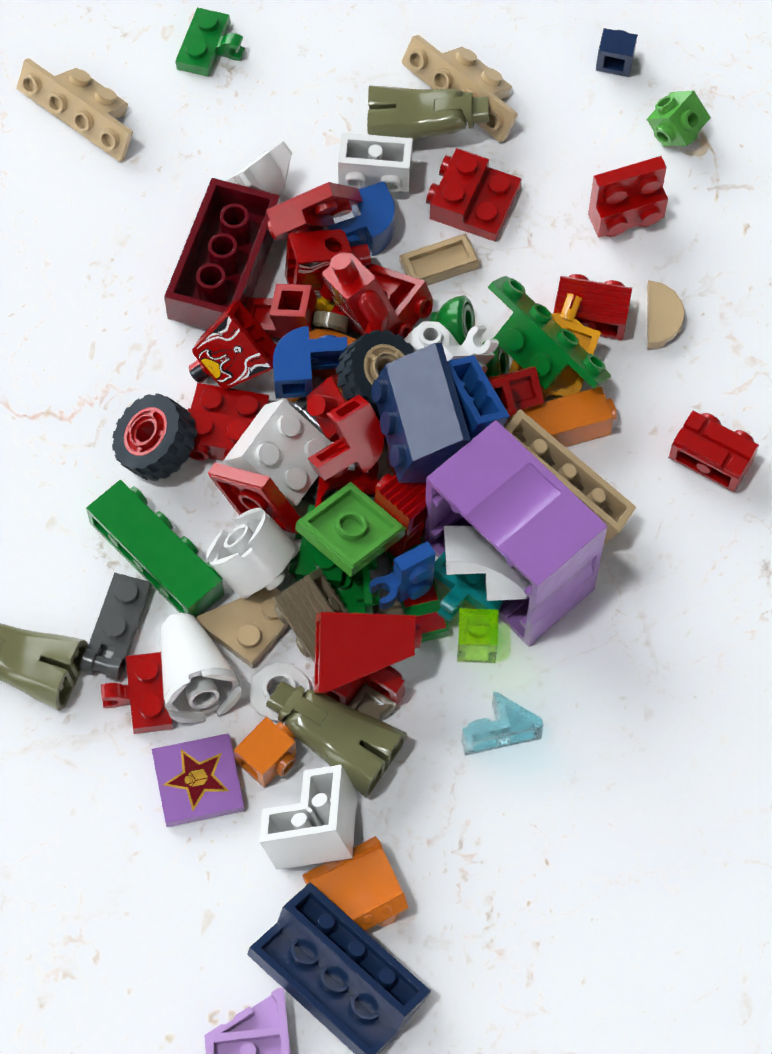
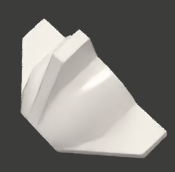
M283 141L273 149L263 151L256 159L226 181L279 194L285 188L292 151Z

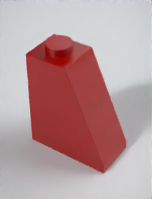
M320 612L316 614L314 693L322 694L414 656L415 648H420L422 641L421 625H416V615Z

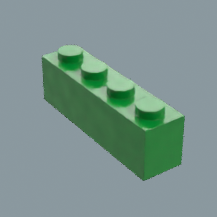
M120 479L86 507L90 524L147 581L151 582V585L179 613L191 614L197 618V616L203 614L225 595L223 578L212 568L209 561L205 563L197 555V548L186 536L179 538L171 530L173 526L162 512L157 511L154 513L147 506L148 501L135 486L129 488Z

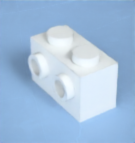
M341 133L338 157V184L361 189L385 181L390 193L398 191L409 192L413 138Z

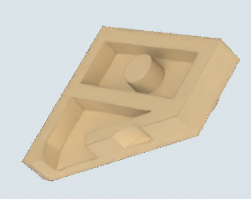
M263 588L246 599L239 598L197 616V620L212 639L251 668L259 662L290 626L289 624H284L275 612L276 603L273 597L281 593L276 588L272 590Z

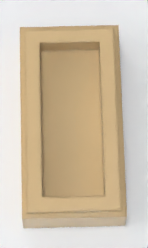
M466 233L399 255V262L404 273L424 280L427 286L479 268V260Z

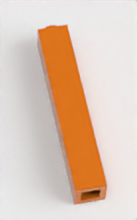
M601 386L521 409L565 447L611 435L613 420L617 419L614 402L611 398L606 399ZM388 447V464H389V467H390L392 476H394V475L396 474V472H395L394 467L391 466L390 461H389V447Z

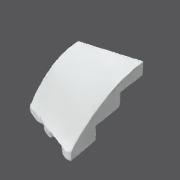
M444 526L447 575L485 573L487 601L528 598L524 590L531 583L514 566L511 568L506 563V558L473 526Z

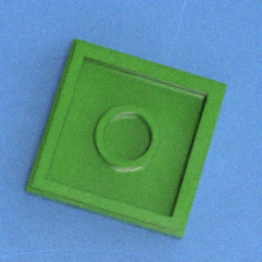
M349 482L296 522L295 530L348 576L352 577L403 538L406 528L352 482Z

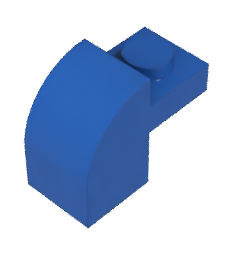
M385 181L359 189L363 202L351 206L354 217L328 226V230H343L350 247L367 244L372 256L382 252L390 244L394 235L395 206Z
M309 326L294 329L283 336L273 354L276 399L307 397L313 391L311 370L336 369L339 366L340 361L338 359L340 355L345 352L344 349L348 346L347 337L325 335L318 339H309Z

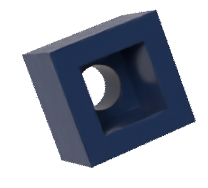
M604 28L598 49L596 71L629 77L638 34L628 33L624 30Z

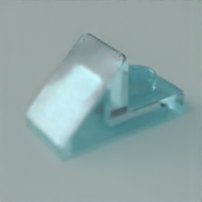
M495 691L493 692L492 707L496 721L491 722L488 718L472 721L468 724V727L462 729L461 742L465 756L539 740L542 737L544 725L542 718Z

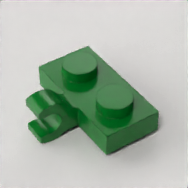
M197 7L175 60L177 70L209 77L218 55L231 60H241L245 51V47L240 46L243 36L236 33L226 34L231 24L229 14Z

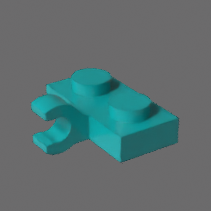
M445 551L435 561L434 578L451 589L439 605L441 608L437 612L447 622H451L465 601L471 603L490 618L505 602V600L487 601L485 573L447 575Z

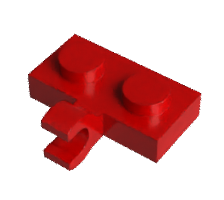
M161 652L125 656L128 685L120 683L101 684L103 708L131 705L134 734L173 730L172 718L164 706Z

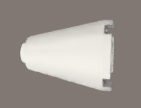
M175 613L169 616L160 627L164 706L169 716L173 720L182 723H200L205 721L204 715L216 711L217 716L226 713L237 703L242 695L238 676L195 616L185 613Z

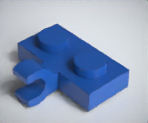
M428 541L396 557L392 573L376 577L369 583L371 594L380 589H384L389 593L386 597L379 600L381 610L392 607L396 600L401 603L408 598L412 600L418 599L425 595L433 586L436 553Z

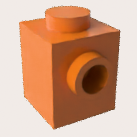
M266 716L234 749L235 762L265 788L277 775L284 776L295 764L297 752L294 740L296 737L282 722L275 724Z

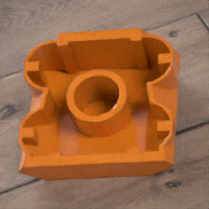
M376 836L353 847L352 858L325 862L302 875L306 885L311 882L364 931L376 925L387 926L396 922L399 913L409 908L405 894L391 868L381 842Z

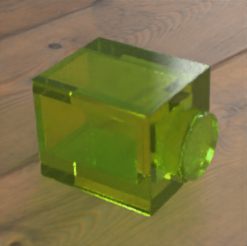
M459 608L457 662L496 663L498 610Z

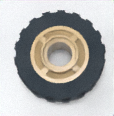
M373 330L349 344L344 349L345 352L340 355L338 359L340 361L339 366L336 368V374H338L339 379L337 380L338 386L341 387L345 400H350L357 395L362 396L370 403L377 418H380L377 404L371 396L372 384L379 376L378 371L381 373L386 364L415 352L413 350L414 347L403 339L404 337L399 334L395 335L392 331L388 330L383 332Z

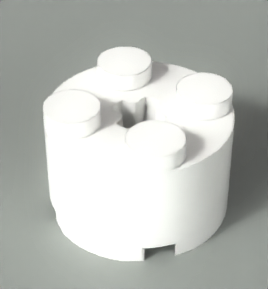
M254 508L234 519L238 526L230 533L223 529L210 545L206 555L212 568L242 599L250 597L264 587L267 590L276 588L285 577L282 571L299 552L298 545L269 514L261 508Z

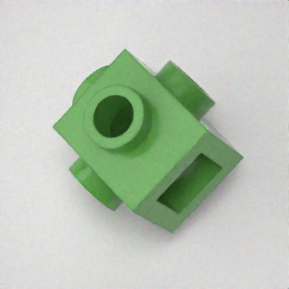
M692 90L670 92L668 96L663 97L655 105L656 109L646 120L653 129L654 136L663 146L684 147L697 139L698 132L711 117L695 91Z

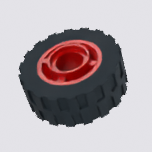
M159 393L144 395L143 398H138L130 407L124 410V414L116 423L117 427L113 431L112 436L114 439L112 450L115 451L116 455L114 456L121 463L120 465L142 479H150L152 481H158L160 478L166 479L173 472H177L181 465L188 460L189 454L195 446L194 440L197 437V430L195 429V420L190 416L191 413L168 396Z

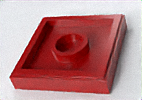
M214 462L208 471L209 477L239 515L254 508H261L284 531L298 534L295 530L296 522L301 518L269 476Z

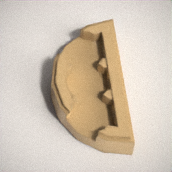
M648 280L647 350L661 348L665 346L666 342L679 334L685 314L682 300L673 289L663 283Z

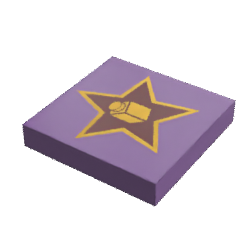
M229 733L152 749L166 827L245 811Z

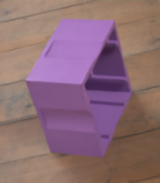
M497 420L426 477L425 502L428 516L425 520L424 543L428 541L439 558L445 551L444 526H473L506 558V563L511 568L514 566L531 583L524 590V593L528 596L527 599L505 600L495 613L528 647L595 590L608 526Z

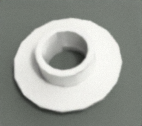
M275 663L267 665L258 671L250 682V701L259 715L267 716L273 721H279V714L266 707V703L270 698L268 690L276 683L284 681L294 688L301 685L305 688L304 693L307 689L311 690L305 674L291 664Z

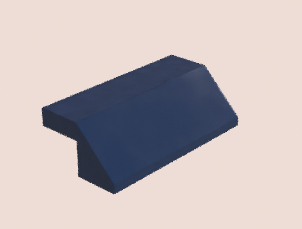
M311 882L282 907L277 923L253 943L247 953L256 964L354 1054H380L395 1039L431 993L430 989Z

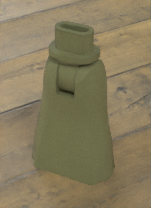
M369 85L368 135L418 140L466 129L467 122L469 128H474V123L489 122V96L473 97V92H462L457 89H409Z
M0 623V680L60 711L66 707L81 674V659L85 649L88 647V643L84 639L30 631Z
M281 681L268 699L266 707L279 714L278 720L284 722L300 742L310 748L328 765L342 764L355 790L365 798L370 795L401 750L407 733L342 704L324 693L318 694L314 693V690L308 689L304 693L305 688L300 685L294 688L288 683Z

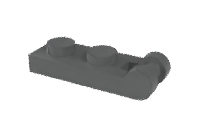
M114 572L90 642L83 653L80 664L81 671L88 673L99 671L106 673L107 678L120 679L126 664L125 656L129 655L152 590L151 582ZM102 649L114 652L111 658L100 656Z

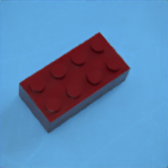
M211 178L164 295L167 319L208 329L237 299L246 308L248 297L252 298L274 240L268 229V221L270 220L266 209L280 204V195Z

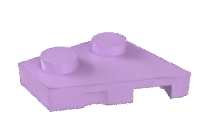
M284 988L275 989L263 1001L252 1008L250 1006L236 1014L234 1019L227 1024H221L205 1034L206 1054H291Z

